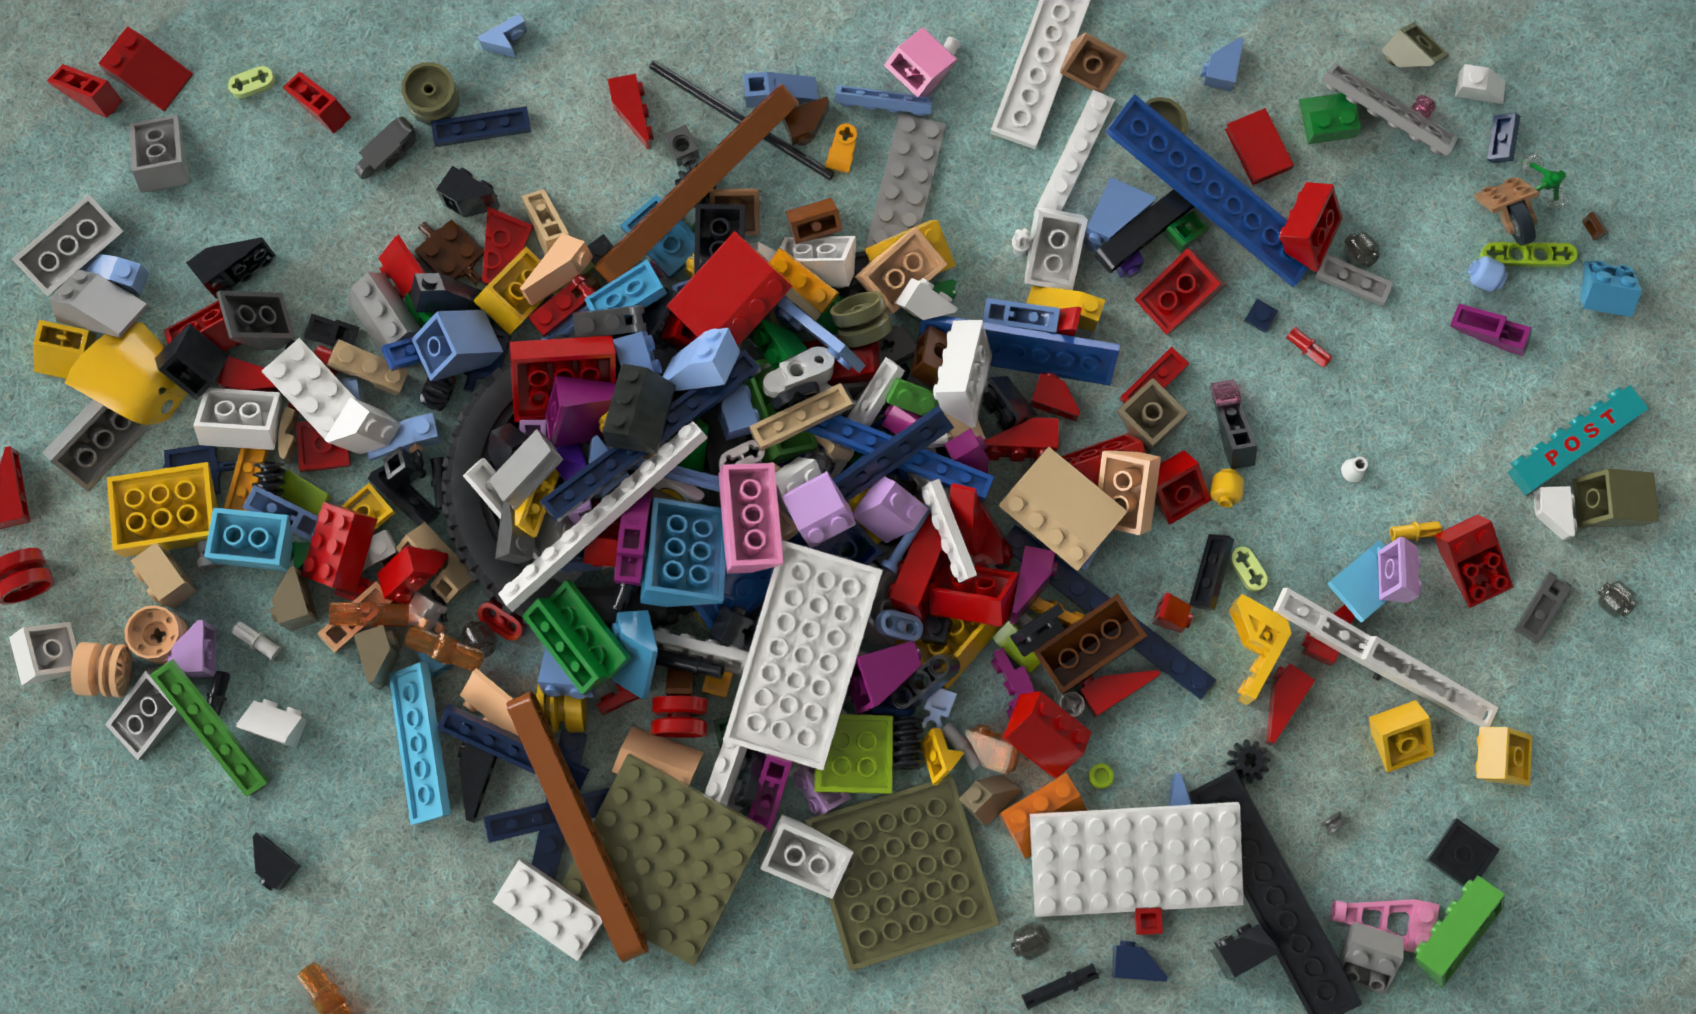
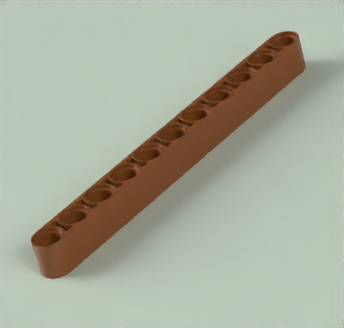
M784 84L775 88L595 265L594 268L608 283L625 274L637 264L798 105L799 101Z
M529 691L507 701L506 706L511 720L619 959L625 963L648 953L649 949L645 936L536 695Z

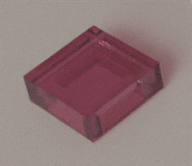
M1235 379L1210 384L1216 407L1241 403V395Z

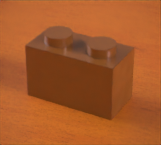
M832 198L785 211L789 230L796 244L843 230L838 208Z

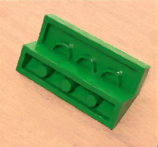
M565 580L550 598H538L522 615L582 695L587 694L614 677L632 658L572 580Z

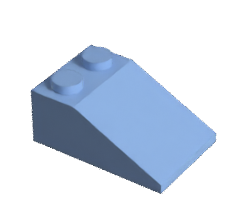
M729 328L711 329L704 332L672 357L663 378L676 385L675 391L725 385L740 354V350Z

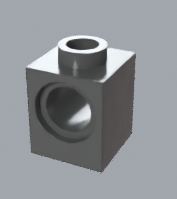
M687 125L664 134L665 142L677 167L681 165L686 167L687 164L690 166L696 162V159L699 158V151ZM681 145H686L689 147L686 151L683 152L677 150V148Z

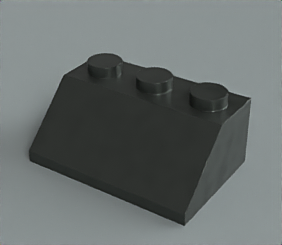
M622 364L602 430L606 445L658 454L676 385L647 367Z

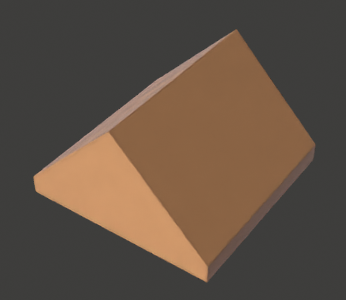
M1085 32L1071 42L1060 73L1092 91L1095 90L1102 93L1127 57V54Z
M712 189L709 192L710 204L745 205V235H760L759 189Z

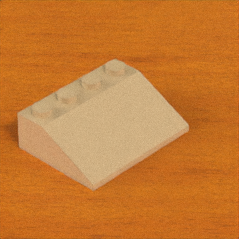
M1050 447L1045 450L998 505L1077 571L1128 512Z

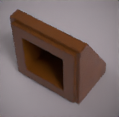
M1592 211L1582 220L1583 225L1593 240L1609 234L1597 213Z

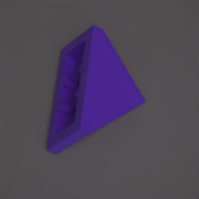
M581 443L561 446L556 449L563 458V461L556 467V470L565 481L587 466Z

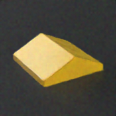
M368 483L341 506L350 508L370 491L366 497L351 509L377 518L376 530L395 512L374 487Z

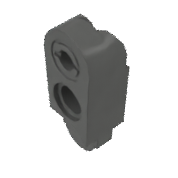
M405 117L393 120L359 152L363 158L356 165L355 173L361 179H366L379 168H383L385 171L390 169L407 154L406 151L415 143L416 135L413 125Z

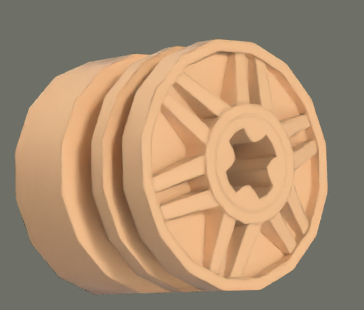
M157 605L145 606L135 611L128 619L125 627V641L129 649L137 656L163 665L168 662V655L171 654L172 646L189 630L186 621L179 615ZM161 632L166 634V636L162 637V642L157 640V638L161 637Z
M79 643L75 649L71 665V683L74 693L78 696L96 697L101 692L104 697L123 698L129 690L132 673V654L128 645L118 644L116 646L113 643H108L103 648L100 643Z

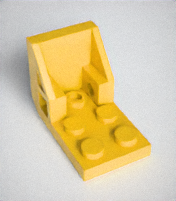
M1241 594L1232 603L1229 613L1243 647L1259 655L1250 666L1249 671L1253 672L1252 675L1243 680L1237 691L1241 694L1238 701L1248 705L1256 700L1292 632L1286 618Z

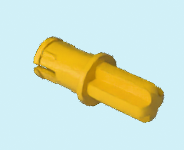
M1414 521L1411 525L1391 526L1390 536L1392 542L1399 537H1405L1407 540L1414 539L1416 542L1420 538L1434 537L1435 534L1442 531V527L1438 521L1419 524Z

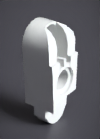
M813 347L780 363L778 369L767 373L763 380V391L767 396L775 398L783 392L805 383L817 382L818 385H822L831 379L834 357L825 347Z

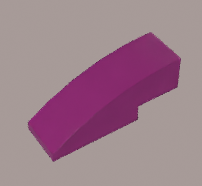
M1460 303L1450 324V327L1461 333L1520 356H1524L1532 335V327L1508 321L1507 316Z

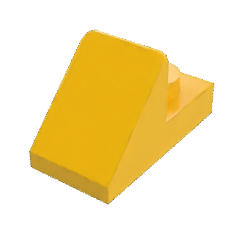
M932 728L923 738L924 742L920 743L924 750L923 755L933 785H938L953 769L964 752L948 750L941 728Z

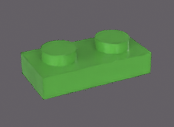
M895 378L885 399L888 404L922 416L939 404L938 400H935L932 390L899 378Z

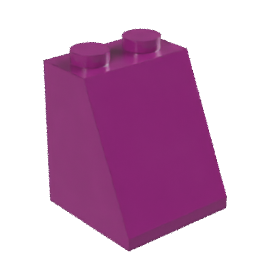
M556 375L545 415L548 438L554 447L591 442L596 435L601 440L605 439L599 429V420L609 410L616 383Z
M914 641L856 658L848 688L857 715L882 703L921 666V653L919 648L915 646Z

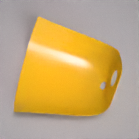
M134 322L120 338L104 334L80 355L65 380V384L123 417L142 425H152L169 420L187 395V392L158 370L155 357L165 347L142 322ZM161 387H164L166 391L160 395L158 391ZM168 400H172V408L163 414L161 411L162 406Z

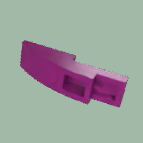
M653 488L621 515L614 583L641 585Z
M1002 647L993 652L991 664L997 674L1002 673L1006 681L1003 683V686L1009 697L1012 695L1015 697L1014 700L1007 704L1009 709L1006 710V713L1010 719L1019 695L1035 691L1024 665L1014 670Z

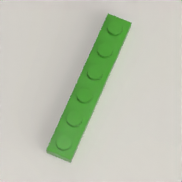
M174 659L151 673L150 677L246 797L267 784L269 781L267 776Z

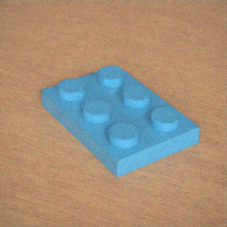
M657 194L620 225L621 229L627 234L662 199ZM680 220L646 255L671 279L686 266L687 258L694 253L695 233Z
M645 260L584 300L590 311L633 305H644L645 308L658 301L667 292L649 261ZM624 315L625 320L631 317L632 315Z

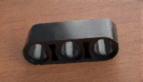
M952 654L935 655L892 692L891 700L893 705L899 709L920 706L957 675L960 670L958 658ZM943 661H945L947 664V669L945 672L942 669ZM925 676L928 679L927 687H925L923 683V679ZM906 692H908L910 696L909 702H907L905 699Z

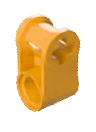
M844 123L837 127L832 147H830L826 168L850 173L857 139V131L853 125ZM845 134L849 135L847 141L843 140Z

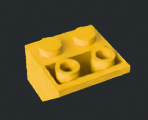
M39 320L33 342L34 372L66 379L70 369L80 355L95 342L96 335L90 330Z

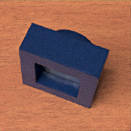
M1257 299L1244 321L1266 333L1278 310Z

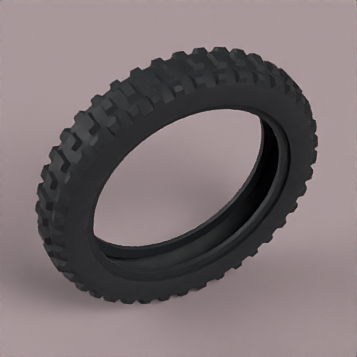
M571 332L570 337L567 338H576L575 332ZM634 332L606 336H612L614 340L634 334ZM560 334L553 336L552 339H564L566 337ZM653 338L655 349L652 350L655 360L658 359L661 364L662 374L660 376L663 377L672 357L679 352V349L669 343L662 346L659 344L658 339ZM615 349L616 379H618L621 365ZM509 360L504 363L505 368H497L486 378V386L481 384L478 386L470 398L472 404H466L459 414L457 420L460 425H454L448 442L452 447L447 448L446 456L443 459L442 466L446 471H443L441 491L444 493L442 510L443 515L447 518L449 527L447 531L450 540L454 541L457 546L455 553L462 564L465 563L470 570L468 575L474 583L480 582L485 587L483 593L492 602L498 600L503 604L502 610L510 616L517 614L522 617L538 598H550L563 583L550 578L513 612L505 605L498 593L503 590L507 583L512 582L520 575L528 564L525 562L514 564L495 559L500 527L498 517L463 477L482 458H485L496 471L488 453L490 432L507 423H511L516 428L520 424V421H514L511 364ZM690 389L675 391L672 403ZM720 402L699 417L709 426L706 455L709 462V472L715 476H718L720 471L718 462L723 453L753 440L751 434L725 440L717 418ZM749 447L748 453L743 456L746 458L753 455L756 458L757 451ZM727 458V461L724 465L735 464L737 461L740 460L739 458L731 461L729 458ZM709 490L706 506L721 508L720 492ZM641 585L636 586L635 589L638 591L634 592L627 608V612L648 610L653 630L659 625L663 627L671 626L679 622V615L686 616L690 612L695 611L693 605L663 607L640 603ZM619 586L610 588L577 587L611 630L612 623H616L617 612H621L611 608ZM523 618V623H524L525 625L529 626L528 623H527V622L525 621V619Z

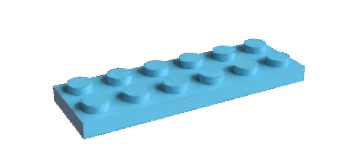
M419 662L389 674L411 825H418L451 815L428 662Z

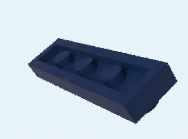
M527 106L431 121L435 147L531 132Z

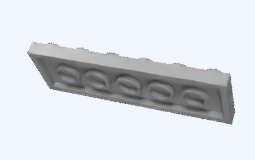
M1335 62L1322 79L1328 89L1334 92H1342L1347 95L1346 99L1356 105L1362 104L1367 107V111L1375 117L1382 116L1388 120L1387 123L1397 130H1405L1409 133L1408 136L1419 143L1421 141L1430 145V150L1438 155L1444 154L1448 156L1458 139V136Z
M899 113L865 248L922 224L946 128L945 123Z

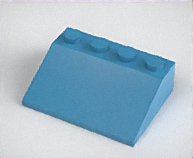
M653 497L644 552L640 603L663 607L722 604L724 600L726 558L721 508Z

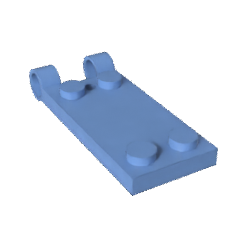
M785 297L775 305V315L782 322L791 324L799 332L803 328L827 347V351L844 368L849 370L852 367L860 373L866 366L844 343Z

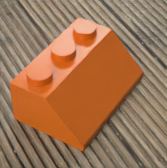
M1065 773L998 815L1026 859L1032 855L1030 814L1087 811L1070 777Z

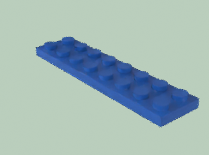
M943 315L926 320L921 319L919 336L930 325L947 334L952 329L953 321L967 319ZM983 322L992 353L990 363L992 367L1035 374L1053 373L1060 378L1111 385L1120 344Z

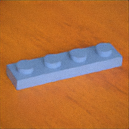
M837 85L835 102L845 107L860 105L869 110L883 108L892 113L907 111L916 116L931 114L933 97H917L913 94Z

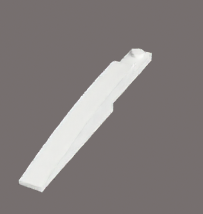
M1283 588L1273 611L1310 632V636L1480 727L1491 726L1499 707L1379 637L1368 635L1295 591ZM1487 710L1488 716L1485 720H1482Z

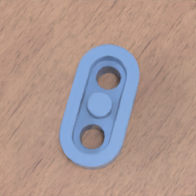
M884 610L877 615L875 620L876 629L883 636L902 641H916L923 633L921 620L914 615L903 612Z

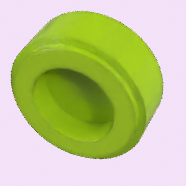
M1104 763L1095 764L1088 772L1089 783L1096 789L1108 788L1114 780L1112 768Z

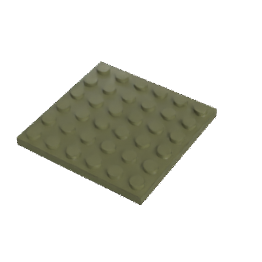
M629 753L593 823L645 939L688 964L695 966L766 827ZM574 860L561 885L596 908Z
M953 775L945 777L938 785H933L931 781L805 820L806 825L853 851L833 899L828 897L849 971L999 926L964 809L959 800L960 796Z

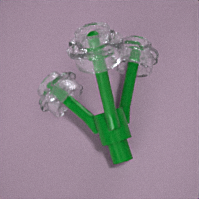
M1529 153L1528 156H1525L1520 164L1522 166V174L1526 176L1544 174L1541 184L1534 188L1538 192L1544 188L1548 190L1545 194L1546 197L1543 199L1544 204L1554 210L1561 209L1562 206L1567 205L1569 198L1566 196V191L1560 187L1562 180L1566 178V173L1562 170L1557 172L1545 169L1544 161L1537 153Z

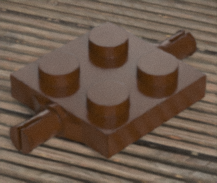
M452 219L435 231L426 221L419 225L418 229L427 238L415 249V254L434 273H440L455 280L466 276L475 286L482 280L473 268L484 256V251Z

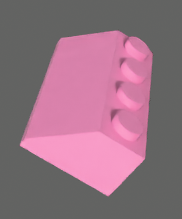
M774 463L722 465L718 477L727 574L753 573L783 565Z

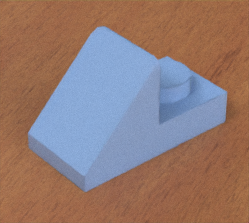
M518 14L478 36V40L483 50L515 57L513 48L508 41L521 38L527 29L524 20Z

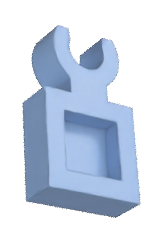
M941 687L930 696L924 709L931 711V713L924 718L922 727L925 728L927 722L933 720L937 724L936 728H941L942 722L940 717L941 715L949 717L957 693Z

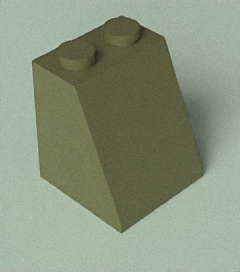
M1608 468L1573 479L1577 528L1644 526L1659 522L1653 472Z

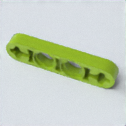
M1491 242L1485 245L1480 253L1481 258L1483 256L1492 258L1491 255H1487L1491 249H1493L1494 253L1501 254L1506 249L1504 255H1497L1494 260L1503 263L1505 266L1567 267L1577 259L1578 255L1577 249L1569 243H1529L1521 246L1517 242ZM1512 249L1519 250L1522 253V259L1514 260L1510 255V251ZM1535 250H1543L1547 256L1546 260H1538L1534 254ZM1564 250H1566V254H1570L1567 260H1565L1564 256H1556L1553 259L1554 261H1552L1553 254H1561Z

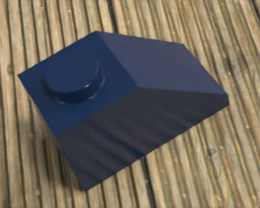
M1120 941V946H1113V978L1167 982V975L1143 947H1136V942Z

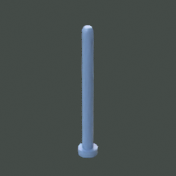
M930 508L916 528L903 535L888 561L885 559L880 565L892 574L897 573L899 570L897 567L898 562L930 514Z

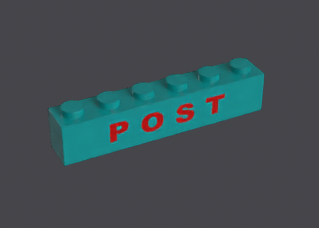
M1631 385L1624 390L1619 386L1607 395L1610 398L1607 402L1603 404L1599 400L1588 408L1591 412L1585 417L1582 414L1578 415L1569 422L1570 428L1564 431L1561 427L1549 437L1552 440L1546 445L1541 441L1530 449L1533 454L1527 458L1521 455L1510 463L1513 468L1507 473L1525 496L1649 409Z

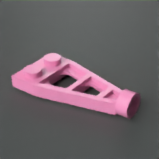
M1415 899L1346 903L1334 900L1331 910V921L1341 922L1349 926L1353 922L1366 925L1362 922L1363 911L1378 910L1381 912L1380 924L1375 929L1397 935L1387 928L1388 916L1393 912H1405L1409 915L1408 931L1405 936L1400 937H1404V951L1414 953L1423 940L1427 942L1433 935L1430 931L1438 920L1440 904Z

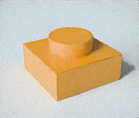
M724 671L721 679L706 675L702 693L727 699L733 673Z

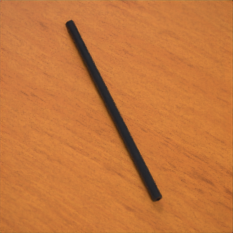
M655 60L651 62L649 69L734 122L740 124L746 118ZM769 133L763 138L766 142L830 181L835 172L774 134Z

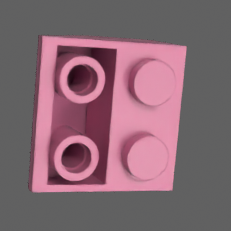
M921 28L898 46L884 66L917 97H929L958 59L925 28Z

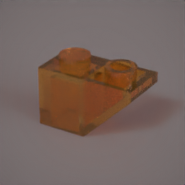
M977 724L975 727L966 730L965 735L983 767L1003 774L1016 771L1020 752L1003 739L1005 732H993L991 727Z

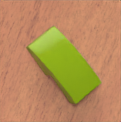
M1009 620L992 639L1001 648L1003 647L1004 651L1020 666L1024 665L1026 671L1032 673L1041 663L1034 652L1023 656L1018 650L1010 635L1020 628L1016 624H1010Z

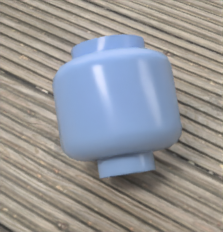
M1483 256L1478 261L1474 260L1468 270V273L1471 274V284L1487 292H1492L1495 289L1499 290L1504 285L1508 275L1503 263L1488 256Z

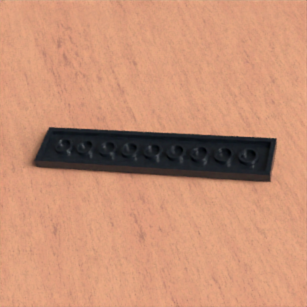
M1236 769L1189 792L1195 804L1239 802L1243 894L1260 926L1280 950L1276 956L1307 1014H1344L1361 1006L1363 1003Z

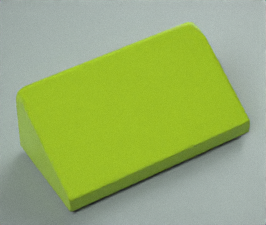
M288 469L283 476L285 484L279 486L284 489V494L281 495L283 498L317 516L321 511L323 502L329 503L332 499L328 493Z

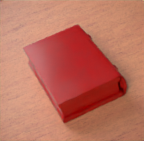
M1266 108L1227 123L1225 131L1252 186L1289 171L1294 167L1290 153L1286 150L1273 124V119L1270 118Z

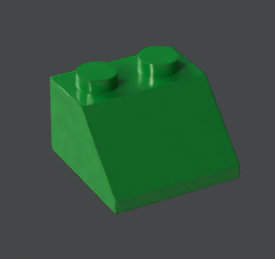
M1338 93L1299 99L1308 145L1356 137L1361 129L1356 104L1346 99L1347 95Z

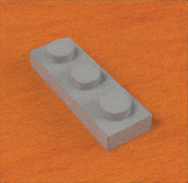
M1326 254L1319 271L1315 275V278L1382 307L1393 285V282L1328 254Z

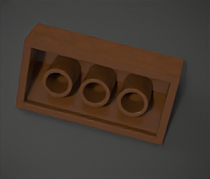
M1116 594L1033 652L1064 695L1147 639L1148 636L1120 596Z

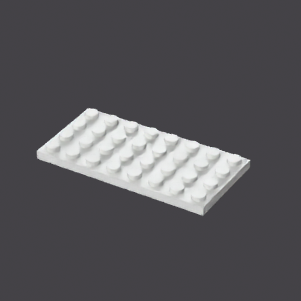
M782 540L784 564L774 567L723 741L823 770L883 570Z
M1239 802L1030 814L1035 917L1135 911V908L1161 907L1162 910L1243 905Z

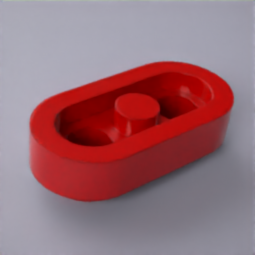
M488 600L478 608L477 614L480 622L503 638L513 641L525 633L526 625L523 623V618L517 614L510 616L502 610L503 604L500 602ZM491 609L495 610L496 615L491 613ZM512 622L516 625L517 629L512 627Z

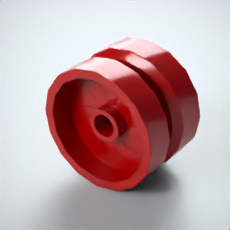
M30 547L16 550L0 557V604L11 605L24 602L48 591L54 585V579L50 570L43 568L46 565V560L41 549Z
M685 695L652 698V713L664 716L651 721L652 736L664 738H700L707 736V722L703 719L692 717H700L708 713V699Z

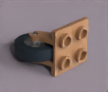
M1514 177L1505 180L1503 184L1495 187H1485L1481 192L1474 194L1475 200L1490 212H1498L1506 233L1512 235L1519 245L1523 246L1535 241V225L1538 224L1530 199L1539 196V192L1521 178Z

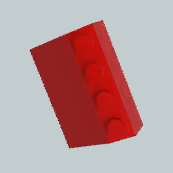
M734 231L667 304V307L697 337L711 329L729 328L737 346H739L793 286L786 276Z
M612 336L510 342L515 422L520 420H546L545 415L556 375L616 383V353Z

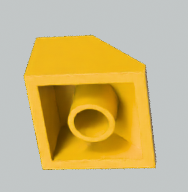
M1416 700L1369 717L1371 735L1387 773L1434 756L1430 717Z
M1479 727V735L1477 737L1478 760L1475 764L1477 778L1489 782L1530 786L1533 735L1508 727Z

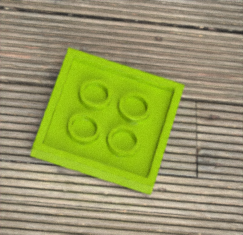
M840 714L824 769L814 768V792L892 794L893 716Z

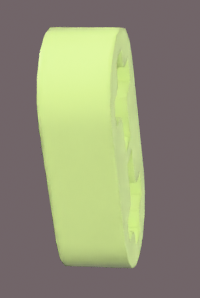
M260 66L231 77L228 82V88L236 98H246L271 88L274 85L275 77L269 68ZM261 74L268 76L264 83L259 80ZM238 82H242L243 84L242 91H239L237 89Z
M1236 548L1230 556L1232 567L1248 590L1252 592L1262 590L1268 582L1264 569L1249 548ZM1237 553L1248 556L1245 560L1248 568H1246L1243 562L1238 563L1236 561L1239 557ZM1250 570L1252 571L1255 577L1258 575L1261 577V580L1259 581L1260 586H1258L1256 583H1250V580L1252 579V576L1249 573Z

